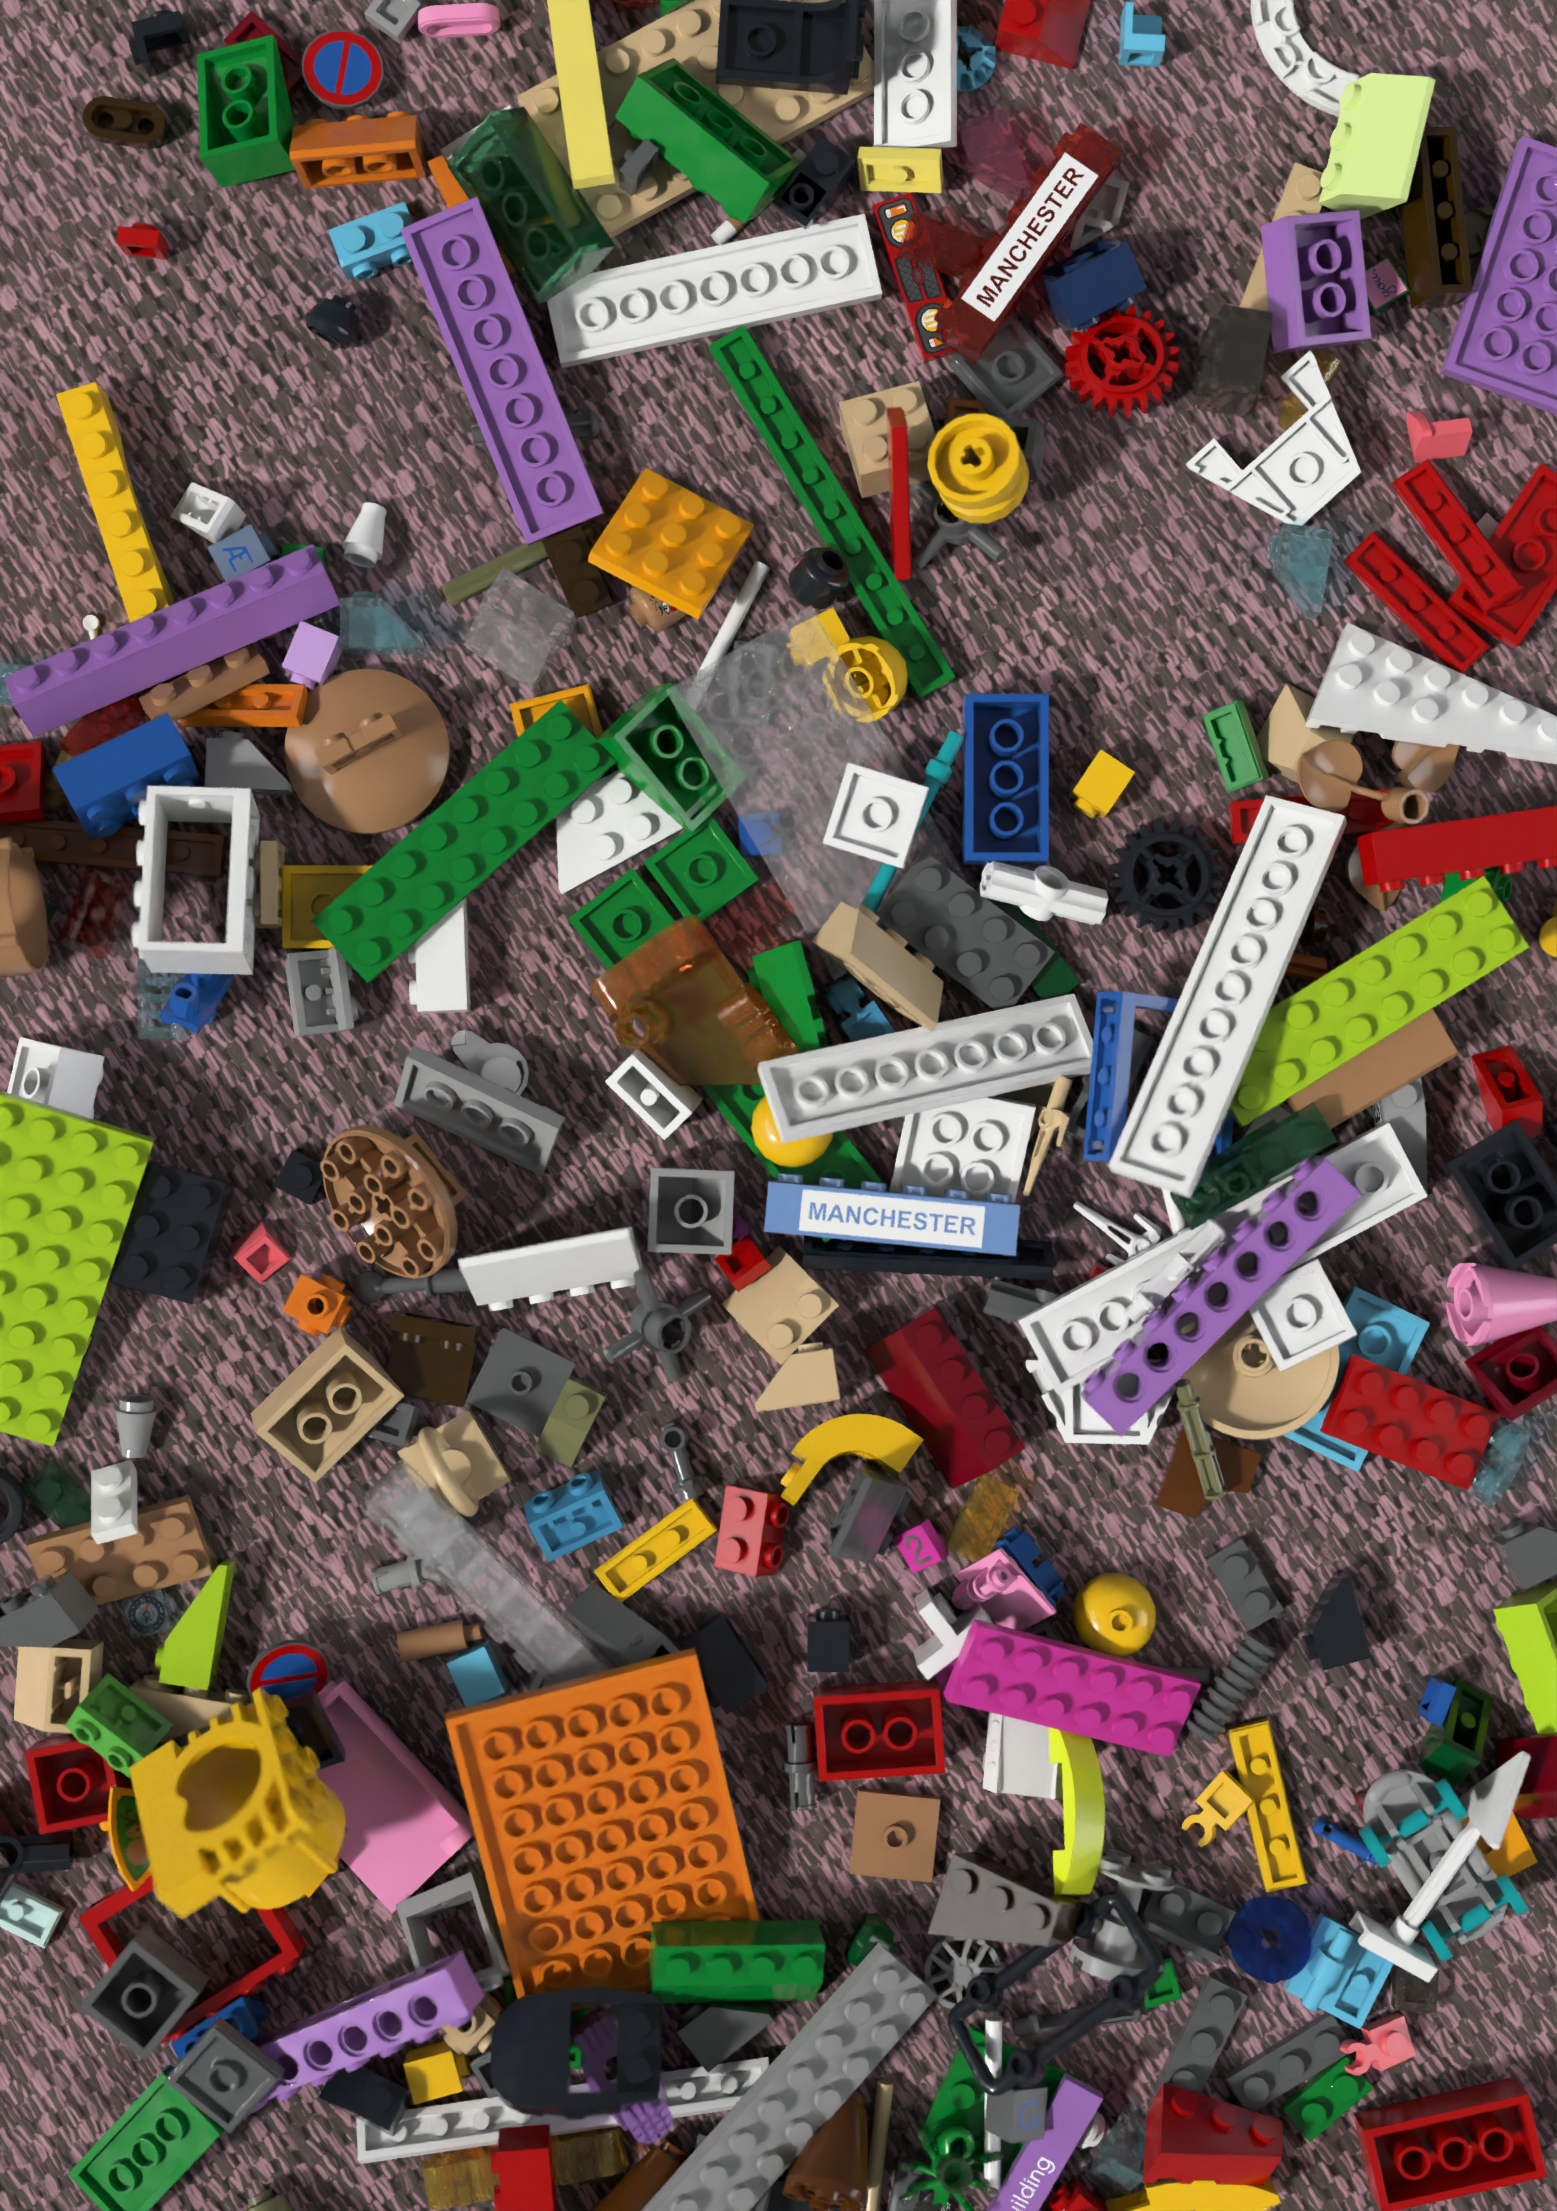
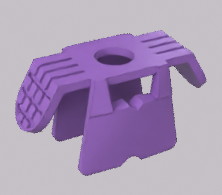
M603 2007L592 2010L581 2017L571 2027V2037L585 2057L581 2061V2066L590 2091L617 2092V2083L610 2082L605 2076V2066L612 2057L617 2056L618 2028ZM662 2078L661 2106L653 2107L651 2102L627 2106V2112L611 2115L625 2131L630 2129L635 2139L643 2144L653 2143L661 2139L672 2125L673 2117L665 2103L668 2098Z

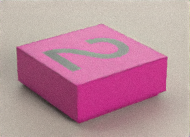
M929 1519L903 1529L892 1537L913 1573L938 1563L949 1555Z

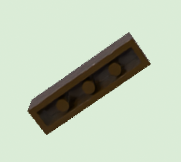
M1424 127L1407 202L1400 204L1411 309L1448 308L1473 292L1455 127Z

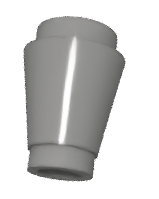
M142 1394L124 1395L120 1397L119 1405L115 1407L120 1446L122 1448L121 1455L123 1457L142 1458L147 1456V1448L157 1413V1407L153 1406L154 1398Z

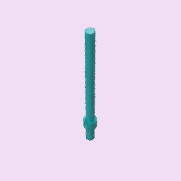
M951 730L936 759H930L923 773L926 775L922 786L928 787L929 791L916 832L941 784L946 785L953 771L950 766L965 739ZM886 863L881 864L861 903L873 913L876 912L898 867Z

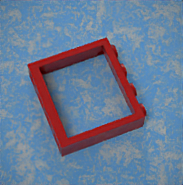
M152 1873L136 1891H131L127 1883L88 1906L78 1917L109 1968L121 1955L124 1948L106 1919L154 1890L155 1885ZM283 1906L272 1909L256 1908L281 1950L189 2007L159 2045L170 2038L172 2041H175L195 2028V2022L205 2016L209 2019L229 2006L230 2003L228 2001L242 1993L244 1998L253 1995L266 1984L264 1979L277 1971L280 1976L284 1975L301 1962L299 1956L307 1944Z

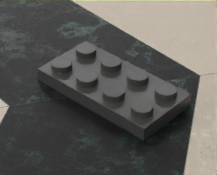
M926 851L920 853L875 912L880 918L878 921L881 924L897 932L908 942L907 944L928 958L994 1011L1013 1007L1055 953L1054 950L987 898L980 896L979 892Z

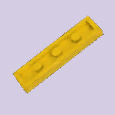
M1266 1718L1227 1727L1239 1782L1256 1799L1246 1812L1265 1891L1268 1893L1306 1884L1305 1871L1269 1720Z

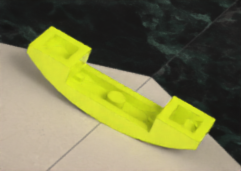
M1048 1727L1050 1763L1062 1764L1065 1850H1053L1054 1894H1090L1100 1866L1105 1831L1104 1789L1098 1757L1090 1737Z

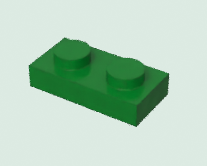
M1347 2055L1321 2070L1281 2104L1283 2111L1309 2142L1315 2139L1373 2089L1363 2074L1353 2075L1346 2072L1344 2066L1353 2063Z

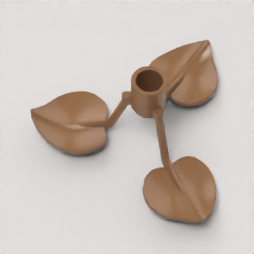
M1340 740L1325 741L1301 754L1297 764V780L1305 798L1316 808L1330 812L1341 811L1348 805L1351 791L1381 801L1384 815L1388 819L1393 820L1394 823L1379 831L1406 828V823L1416 824L1426 817L1429 810V801L1424 793L1436 791L1447 781L1453 770L1460 745L1447 744L1444 748L1396 741L1392 749V759L1396 766L1401 769L1397 778L1405 788L1394 787L1384 793L1355 784L1362 774L1363 764L1358 750L1353 745ZM1356 843L1347 858V879L1359 895L1378 910L1387 911L1400 890L1380 893L1379 885L1364 887L1358 843Z

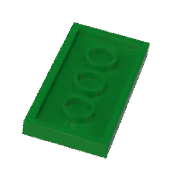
M171 2064L68 2173L102 2211H149L225 2131L224 2128L164 2081L168 2073L174 2068Z

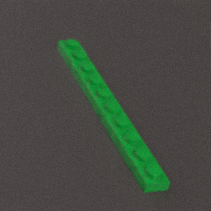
M740 326L708 345L709 352L825 545L838 551L846 560L850 575L848 583L883 640L896 647L904 658L908 671L907 681L918 700L920 701L955 680V675L898 580L895 579V575L745 326Z

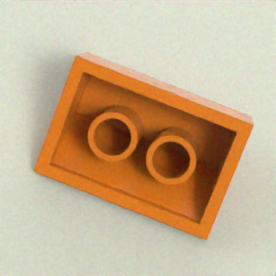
M397 111L389 113L385 118L370 119L367 116L354 115L341 122L329 123L324 119H311L306 121L304 125L293 126L289 151L290 160L304 189L426 178L423 133L417 115Z

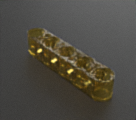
M621 2126L551 2136L556 2187L611 2176L624 2171L629 2166ZM498 2144L484 2146L482 2151H480V2147L443 2154L444 2158L440 2159L439 2155L424 2160L421 2163L429 2208L441 2210L494 2199V2185H498L500 2182L499 2173H491L490 2147L497 2146Z

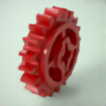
M1135 305L1129 307L1126 315H1121L1120 310L1112 308L1111 317L1107 318L1102 312L1099 314V322L1083 329L1082 333L1072 332L1071 344L1073 346H1067L1065 350V359L1068 360L1065 363V376L1071 377L1069 379L1070 391L1080 389V404L1093 399V413H1097L1105 405L1108 406L1109 418L1114 417L1118 408H1122L1126 418H1130L1133 406H1137L1142 413L1146 414L1148 411V399L1160 405L1162 403V391H1172V378L1178 376L1179 364L1176 361L1179 360V348L1173 347L1174 332L1163 334L1165 329V321L1163 319L1150 324V310H1147L1140 318H1137ZM1142 344L1153 355L1155 360L1154 366L1146 363V355L1139 349ZM1090 357L1098 360V368L1104 373L1102 379L1098 378L1090 368L1088 362Z

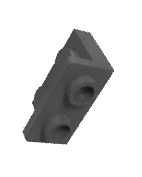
M1174 1880L1175 1886L1173 1890L1159 1891L1151 1889L1139 1913V1918L1152 1939L1161 1945L1166 1946L1168 1941L1183 1947L1182 1953L1196 1962L1204 1964L1206 1959L1218 1964L1222 1957L1218 1949L1236 1913L1234 1908Z

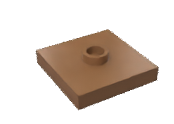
M857 1788L849 1874L932 1883L940 1796Z

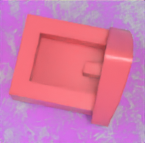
M1421 411L1406 413L1407 429L1415 463H1420L1427 459L1435 460L1465 456L1473 432L1469 417L1429 423Z

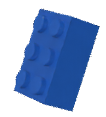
M168 713L52 768L89 840L96 837H108L116 833L120 829V825L135 818L139 819L140 800H147V786H202L192 756Z

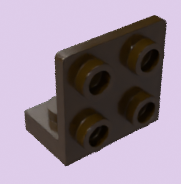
M405 1311L392 1313L389 1330L394 1331L387 1374L402 1390L404 1397L463 1407L466 1404L480 1326Z

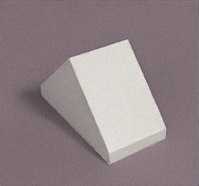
M191 482L170 517L210 542L216 543L237 532L246 514L229 497Z

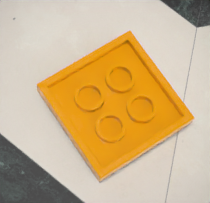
M645 467L590 551L588 562L699 620L749 539L754 524Z

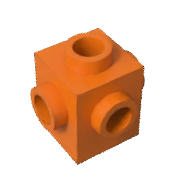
M304 1273L298 1278L282 1312L298 1319V1328L319 1337L321 1332L329 1334L334 1332L336 1327L342 1329L345 1326L353 1310V1307L348 1305L353 1295L343 1291L345 1283L330 1275L323 1273L320 1279L310 1273ZM319 1299L324 1303L323 1311L318 1307Z

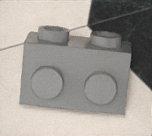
M333 947L329 950L288 953L284 955L295 1037L339 1033L353 1029L354 1021L357 1020L358 1010L355 998L350 997L348 980H351L352 966L341 953Z

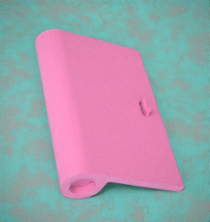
M332 1680L317 1694V1697L345 1750V1761L317 1770V1775L339 1797L344 1808L346 1826L342 1846L338 1853L339 1857L393 1914L397 1910V1903L407 1900L475 1834L470 1814L345 1680L339 1685Z

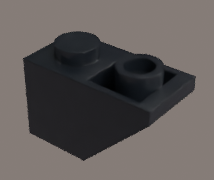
M821 136L772 202V205L806 230L829 212L854 178L855 160Z

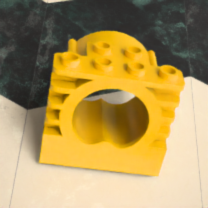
M261 1687L252 1692L254 1702L248 1706H245L240 1701L231 1705L232 1716L226 1720H223L219 1715L209 1720L211 1727L209 1731L202 1734L198 1729H194L188 1733L189 1744L181 1748L171 1740L129 1767L157 1898L181 1918L186 1917L218 1895H221L241 1913L247 1912L250 1907L259 1909L278 1908L299 1899L315 1887L326 1873L333 1874L338 1868L335 1859L342 1846L346 1826L343 1805L339 1797L318 1778L316 1770L320 1768V1764L314 1752L308 1746L302 1748L287 1727L285 1718L288 1717V1711L283 1701L276 1694L270 1696Z

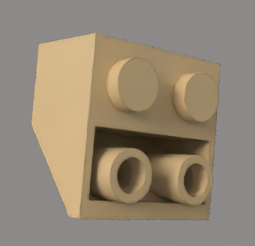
M66 1639L50 1648L19 1647L14 1720L43 1732L72 1733L67 1729L66 1723L77 1706L101 1681L104 1641Z

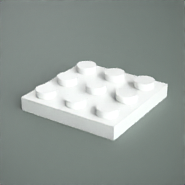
M989 1096L906 1115L892 1175L890 1192L902 1193L903 1185L928 1187L927 1195L944 1197L945 1189L970 1191L969 1199L986 1201L987 1193L1011 1195V1203H1015L1036 1105L998 1096Z

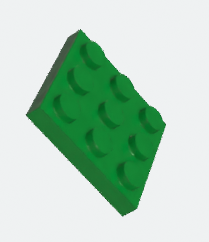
M969 2024L967 2029L985 2060V2031ZM1002 2040V2073L1007 2070L1009 2056L1015 2050L1020 2049ZM959 2047L918 2132L924 2130L931 2145L937 2151V2135L940 2131L951 2124H960L966 2127L974 2137L975 2148L973 2153L984 2154L985 2092L979 2086ZM1047 2062L1044 2075L1038 2083L1048 2087V2103L1065 2073L1082 2081V2078ZM916 2134V2141L921 2143V2140ZM1001 2139V2183L1025 2142L1009 2143ZM976 2162L970 2166V2168L984 2174V2163Z

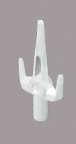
M1078 1201L1073 1205L1074 1209L1123 1247L1129 1254L1128 1259L1156 1245L1161 1238V1228L1138 1212L1134 1214V1219L1147 1230L1143 1235L1131 1232ZM1111 1226L1131 1239L1130 1242H1125L1109 1230L1108 1227ZM1107 1254L1106 1260L1115 1266L1124 1262V1260L1112 1254Z

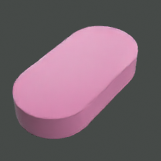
M487 3L433 5L424 7L418 12L419 31L423 35L432 38L490 35L495 33L501 26L499 8Z

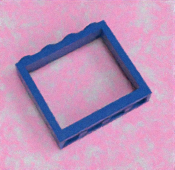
M1124 991L1097 992L1083 1160L1110 1163L1125 1128L1135 1008L1174 1013L1179 999ZM1114 1003H1116L1115 1014H1113ZM1229 1109L1226 1112L1203 1167V1173L1229 1174L1234 1120ZM1102 1141H1104V1150H1103V1153H1101V1150H1102Z

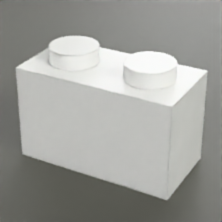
M645 1041L605 1081L664 1140L693 1113L703 1100Z

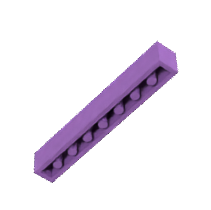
M314 544L7 675L4 679L14 708L35 737L300 623V621L341 605L318 552Z

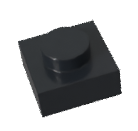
M292 1149L274 1187L309 1205H313L324 1184L320 1162Z

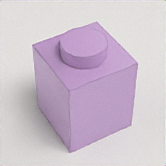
M300 621L282 668L292 675L290 682L305 684L306 689L312 690L315 684L323 685L326 679L332 677L345 643L335 634Z

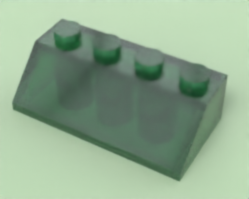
M524 106L490 112L448 165V168L469 200L474 197L479 199L495 240L537 304L545 303L593 272L615 247V244L579 189L573 188L571 177Z

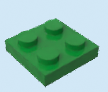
M711 814L693 832H683L643 862L693 930L759 881L758 877Z

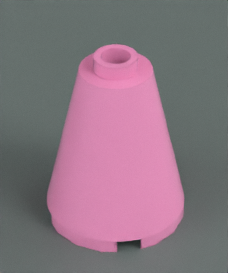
M1473 1262L1459 1263L1451 1271L1447 1288H1454L1455 1304L1446 1302L1447 1316L1456 1339L1460 1342L1467 1341L1468 1346L1481 1345L1557 1321L1556 1278Z

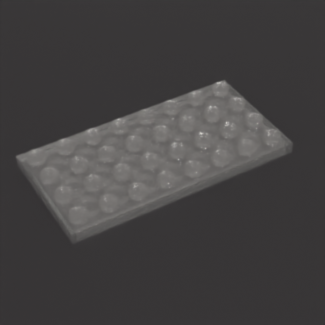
M809 606L665 692L810 941H812L841 902L854 908L859 903H862L882 862L823 844L847 764H855L909 782L911 780L812 606ZM928 811L913 838L904 869H897L877 910L922 851H926L970 885ZM877 921L876 925L885 932L887 928ZM812 943L833 980L847 973L843 967Z

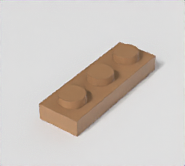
M249 644L205 665L195 667L189 670L187 674L169 683L154 687L150 693L140 697L139 700L145 713L151 720L168 713L172 721L175 722L270 674L265 660Z

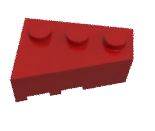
M1163 2083L1147 2110L1143 2183H1155L1158 2178L1178 2179L1179 2184H1192L1194 2179L1215 2180L1216 2185L1264 2186L1283 2157V2121L1167 2083Z

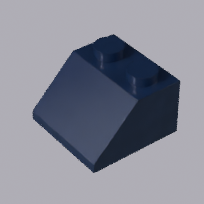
M1100 238L1030 277L1037 291L1060 324L1071 328L1077 327V330H1083L1100 321L1099 314L1112 307L1114 310H1120L1129 306L1137 300L1135 294L1147 288L1128 242Z

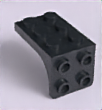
M721 0L715 84L847 95L851 79L858 80L860 61L863 59L864 34H861L862 20L865 19L867 0H832L822 3L778 0Z

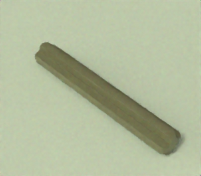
M590 521L580 525L586 540L594 535ZM541 541L529 546L524 543L443 584L442 590L448 602L455 606L549 558Z

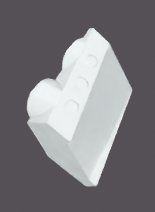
M989 1712L986 1753L983 1756L982 1764L984 1771L983 1789L996 1794L1007 1793L1050 1798L1053 1800L1063 1799L1062 1764L1050 1763L1048 1727Z

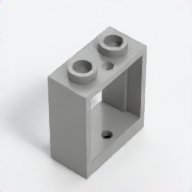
M469 1872L396 1904L415 1970L436 1962L424 1920L474 1899L494 1965L473 1974L482 1992L491 1991L504 1984L503 1978L511 1975L485 1876ZM427 1997L432 2004L436 2005L431 1998Z

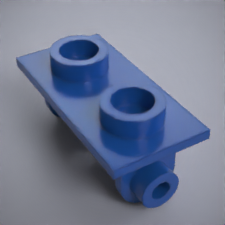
M1015 1525L1003 1534L1005 1539L987 1545L992 1552L1002 1548L1008 1556L1013 1558L1022 1572L1036 1588L1044 1593L1046 1599L1053 1607L1057 1605L1055 1601L1066 1593V1590L1063 1588L1065 1582L1047 1559L1043 1560L1036 1567L1031 1563L1041 1554V1551L1024 1529L1020 1531Z

